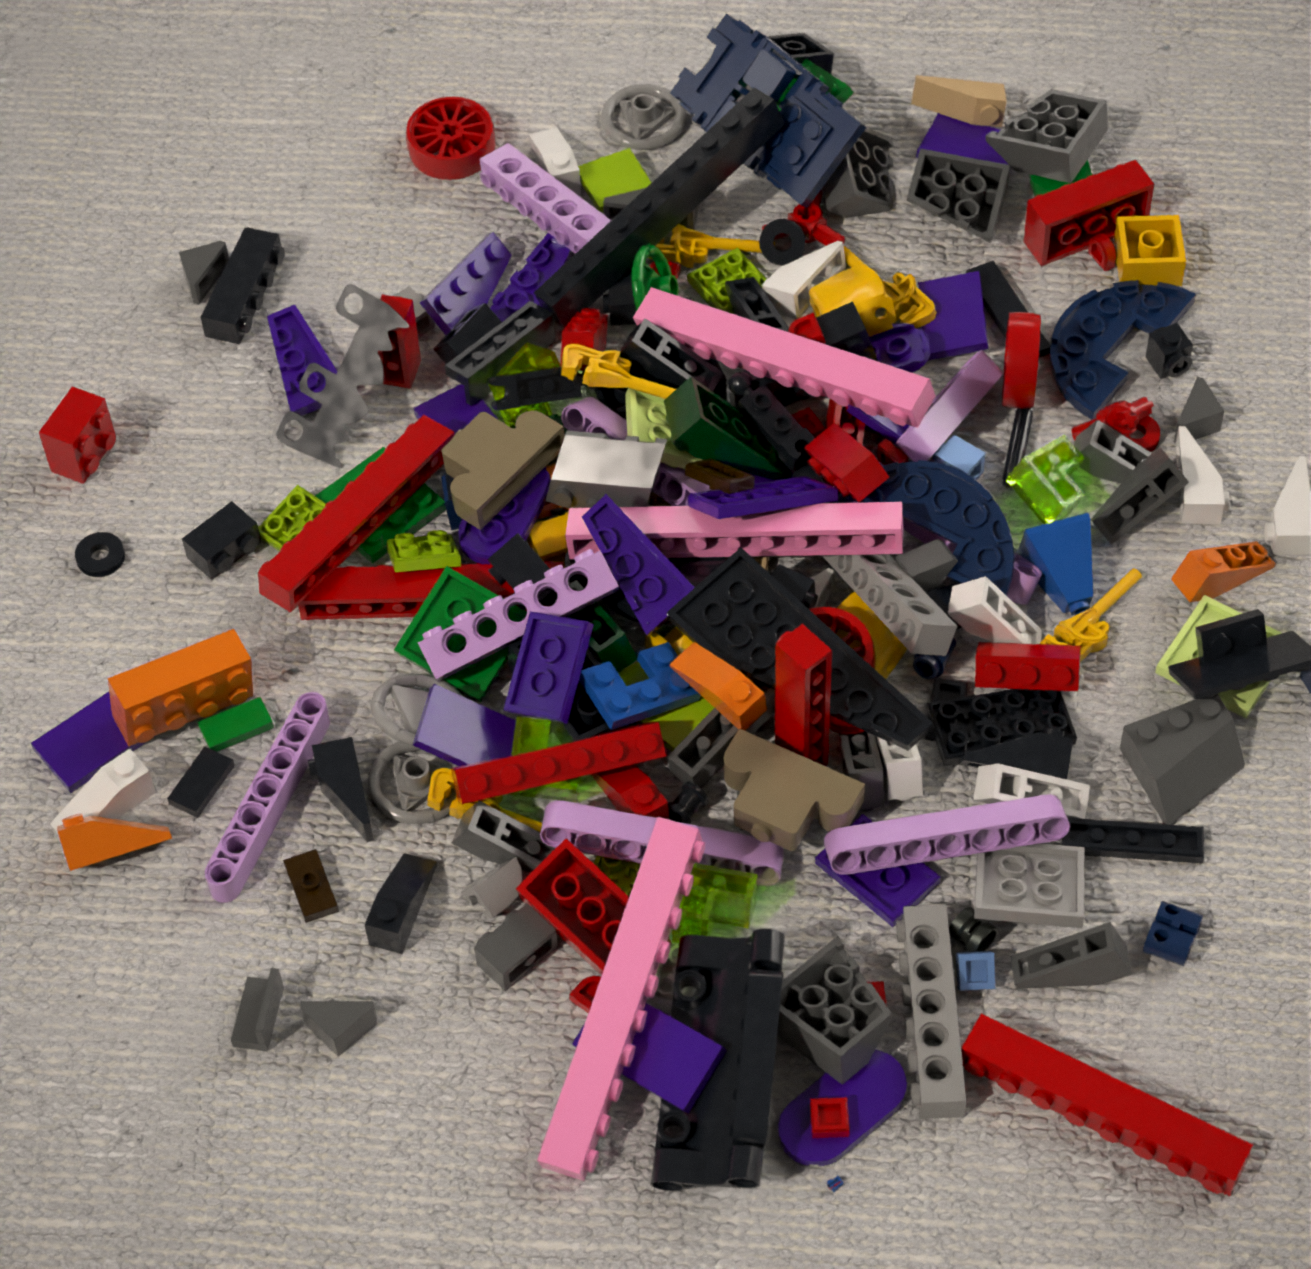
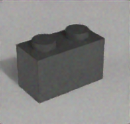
M526 903L519 910L510 912L503 920V923L492 933L487 932L478 940L474 947L476 963L506 992L558 947L556 929Z

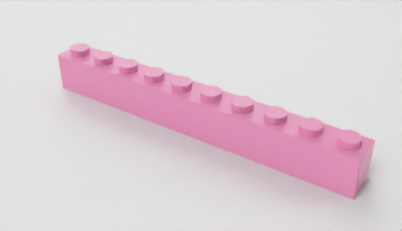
M652 287L633 316L637 326L645 318L705 360L712 358L721 361L729 368L736 369L738 367L749 371L758 378L768 377L785 387L795 386L804 389L812 396L819 397L821 395L832 399L841 406L851 405L860 408L868 415L876 416L878 414L887 417L892 422L901 426L907 424L918 428L936 396L929 378Z
M902 502L819 503L717 519L689 506L619 507L666 558L730 557L740 547L750 556L903 554L904 526ZM569 508L565 534L569 559H574L577 555L592 549L593 553L600 551L582 519V516L590 508Z
M657 817L537 1159L544 1169L585 1181L587 1172L592 1173L596 1167L599 1151L595 1149L599 1137H605L611 1122V1116L607 1115L612 1101L617 1102L621 1095L623 1081L619 1079L624 1066L629 1067L633 1060L635 1046L632 1045L635 1033H641L645 1025L647 1011H644L647 998H653L656 993L659 977L655 975L660 963L665 964L671 946L667 942L671 929L676 930L679 926L682 916V909L679 906L683 895H689L694 876L690 875L694 862L700 863L704 853L705 842H702L699 828Z

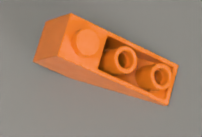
M1257 541L1191 550L1171 580L1189 602L1200 601L1204 595L1213 599L1273 569L1276 563L1268 555L1267 550Z

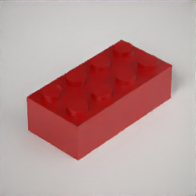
M1135 159L1116 165L1114 168L1101 173L1092 174L1072 184L1063 185L1059 189L1043 195H1037L1027 202L1023 242L1040 266H1044L1088 249L1090 239L1101 233L1106 234L1110 239H1114L1117 217L1150 216L1154 182Z
M565 838L515 889L521 900L525 904L528 903L554 927L556 933L602 976L629 896ZM668 937L667 942L672 944L670 938Z

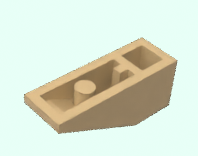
M921 75L915 76L911 98L912 105L972 125L1002 127L1007 103L1004 84Z

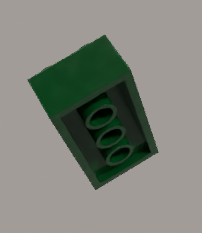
M688 378L664 400L667 414L666 420L671 431V441L680 451H687L694 457L702 460L712 458L740 471L775 481L791 478L789 468L778 457L779 453L746 415L694 378Z

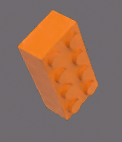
M235 629L107 678L112 717L128 746L148 742L156 735L169 730L180 729L188 722L201 717H209L220 709L230 705H239L248 698L253 697L251 657Z

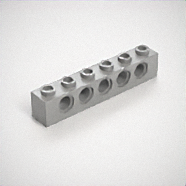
M889 554L822 555L912 654L947 655L957 625Z
M947 905L903 907L902 920L896 921L897 942H904L905 951L899 952L900 974H907V984H902L903 1006H910V1017H905L906 1039H913V1050H908L909 1072H916L917 1082L911 1083L912 1106H919L920 1119L964 1117L966 1093ZM924 943L928 944L931 947L927 949H922L917 947L916 945ZM923 975H928L933 977L934 979L931 981H924L919 977ZM930 1007L937 1010V1012L930 1014L922 1009ZM928 1040L938 1041L941 1045L932 1047L927 1045L925 1042ZM932 1073L941 1074L944 1078L941 1080H933L929 1078L928 1075Z

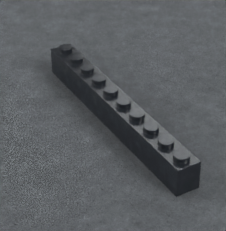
M754 87L534 292L541 307L554 313V321L565 328L577 312H581V309L589 308L633 267L635 256L640 247L647 244L654 246L658 244L785 125L775 100Z

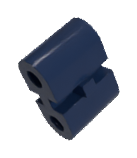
M1162 901L1147 935L1143 952L1184 967L1199 932L1203 915Z

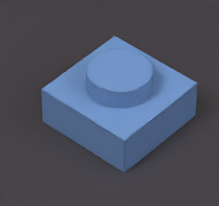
M994 952L956 953L958 990L996 989Z

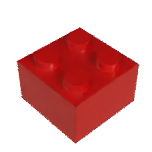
M73 386L38 432L51 472L82 484L85 483L90 474L96 472L100 460L107 451L113 448L116 442V434L106 399Z

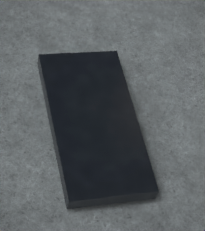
M1011 689L931 702L926 705V713L933 722V734L944 766L959 764V758L966 753L1038 732L1043 733V729L1046 728L1063 731V737L1073 738L1072 745L1076 744L1077 735L1061 691Z

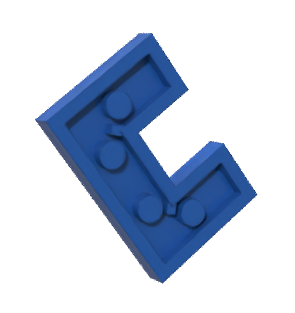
M669 642L639 651L637 661L649 677L647 680L626 686L610 661L581 670L579 682L611 730L699 701L701 697L694 688L670 667V663L678 655Z

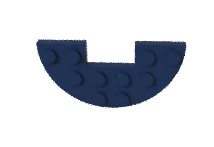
M1138 280L1113 283L1112 288L1099 292L1092 290L1073 302L1059 318L1052 334L1050 347L1051 372L1056 385L1066 400L1083 415L1091 420L1094 419L1098 410L1104 408L1128 380L1129 372L1106 360L1134 327L1149 334L1157 328L1177 323L1195 303L1196 294L1172 284L1158 282L1157 286L1141 285L1138 283Z
M918 460V462H895L883 465L882 467L889 475V478L859 503L902 502L904 519L957 545L952 554L958 562L946 577L962 584L986 576L1007 596L1014 571L1013 540L1006 518L992 495L971 476L945 464ZM841 494L838 495V501H833V503H858L850 495L843 497Z

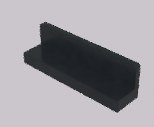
M529 301L445 365L446 375L464 385L467 404L473 406L498 387L488 383L489 377L515 374L555 343L554 313Z

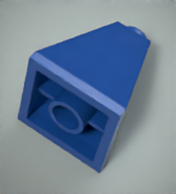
M1089 513L1025 529L1017 553L1041 570L1042 576L1038 585L1063 613L1071 612V615H1077L1089 609L1093 598L1091 518Z

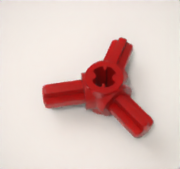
M820 190L808 208L798 204L792 213H788V219L797 223L803 230L805 243L819 241L825 246L836 241L845 243V237L828 227L827 220L822 217L823 212L820 208L823 196L822 190ZM785 233L777 234L774 240L788 237V235Z
M1141 397L1131 403L1122 400L1098 410L1095 419L1074 426L1071 429L1072 437L1075 440L1077 435L1096 420L1127 436L1137 431L1136 426L1139 420L1152 413L1154 404L1152 401H1148L1147 397Z

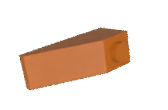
M695 642L670 663V667L738 730L742 729L745 731L767 711L765 693L741 671Z
M82 813L62 819L63 825L57 826V832L70 871L172 839L169 827L97 816L83 818Z

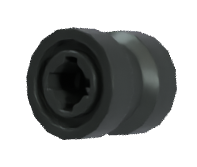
M972 907L963 909L949 926V935L955 941L964 942L969 952L986 951L998 934V929L990 922L974 919V909Z

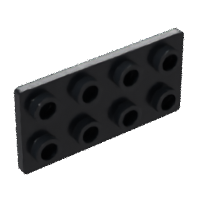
M1257 609L1195 627L1199 657L1170 665L1168 670L1169 674L1194 699H1209L1214 697L1215 694L1227 690H1240L1248 684L1262 680H1274L1279 675L1293 671L1308 670L1311 667V646L1294 631L1266 637L1264 614Z

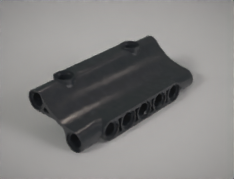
M757 929L753 931L751 936L746 938H722L703 935H684L680 937L675 980L673 983L671 1017L723 1046L727 1052L689 1114L661 1098L651 1178L652 1187L664 1191H681L701 1187L750 1189L760 1186L763 1152L767 1142L783 981L782 962L785 935L772 929ZM685 987H694L699 993L693 997H687L680 991ZM670 1126H677L684 1133L677 1138H670L665 1135L664 1131Z

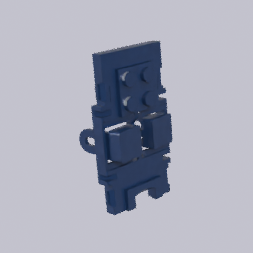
M726 13L716 29L712 28L706 36L707 39L716 45L707 63L697 74L684 67L678 76L680 79L670 94L680 101L679 104L690 114H694L692 120L701 125L700 127L707 132L738 103L736 101L741 94L746 96L750 92V90L746 89L747 85L752 89L755 87L777 103L792 79H798L778 106L781 108L780 113L785 125L743 164L752 169L753 173L761 178L767 175L766 179L778 189L784 190L800 205L808 208L867 127L844 109L843 103L831 93L826 94L829 89L826 84L770 38L758 30L753 32V29L739 19L738 21ZM773 50H776V51H777L780 55H782L786 60L781 59L779 56H777V55H776L774 52H772V51H773Z

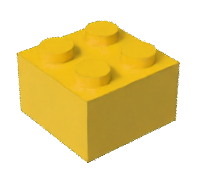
M1179 215L1117 217L1114 247L1119 282L1138 280V283L1141 285L1157 286L1158 282L1182 286L1186 256Z

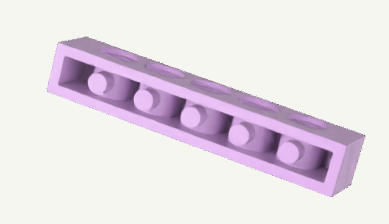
M509 143L480 158V178L483 184L498 193L505 202L511 203L523 216L529 217L537 223L541 230H546L555 237L559 244L565 245L575 254L611 221Z
M592 549L587 550L574 557L576 563L566 568H563L560 564L543 573L545 578L533 584L532 580L523 582L513 588L515 594L505 599L501 595L496 596L483 603L485 609L475 614L467 611L453 619L454 625L442 630L441 626H437L422 634L424 640L418 642V645L436 680L439 682L508 647L509 643L522 638L530 611L568 617L619 591V586L601 550L593 553ZM575 574H582L587 577L588 584L585 589L574 591L569 587L570 578ZM546 589L554 590L558 595L556 603L549 607L539 603V595ZM518 604L527 608V615L524 620L514 622L509 619L508 613L511 607ZM485 620L494 621L497 625L495 634L491 637L480 636L478 628L481 622ZM455 635H461L466 639V646L459 653H453L448 648L449 640Z

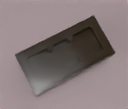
M712 458L688 463L685 469V476L709 485L711 490L718 489L727 494H732L754 488L755 477Z
M317 849L283 860L305 923L339 912Z

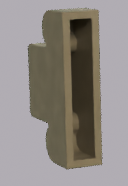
M528 411L517 418L516 428L512 429L487 412H481L464 429L457 431L453 439L442 449L446 473L454 478L451 482L450 490L456 514L481 530L560 453L565 437L562 425L543 413Z
M742 729L737 731L725 751V782L732 789L741 791L733 804L734 825L751 833L762 842L769 841L789 851H795L814 819H818L820 826L828 832L833 829L847 827L851 825L864 803L865 783Z

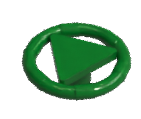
M652 244L640 247L633 262L631 280L636 311L651 287L676 296L679 294L677 279L672 275L668 261L661 250ZM648 257L653 258L660 276L645 263Z

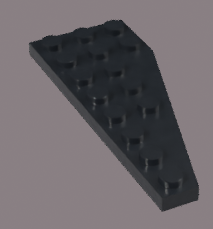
M741 547L666 613L667 618L692 642L699 644L735 667L746 677L774 690L776 681V643L785 632H792L803 624L832 649L831 716L907 751L933 729V722Z

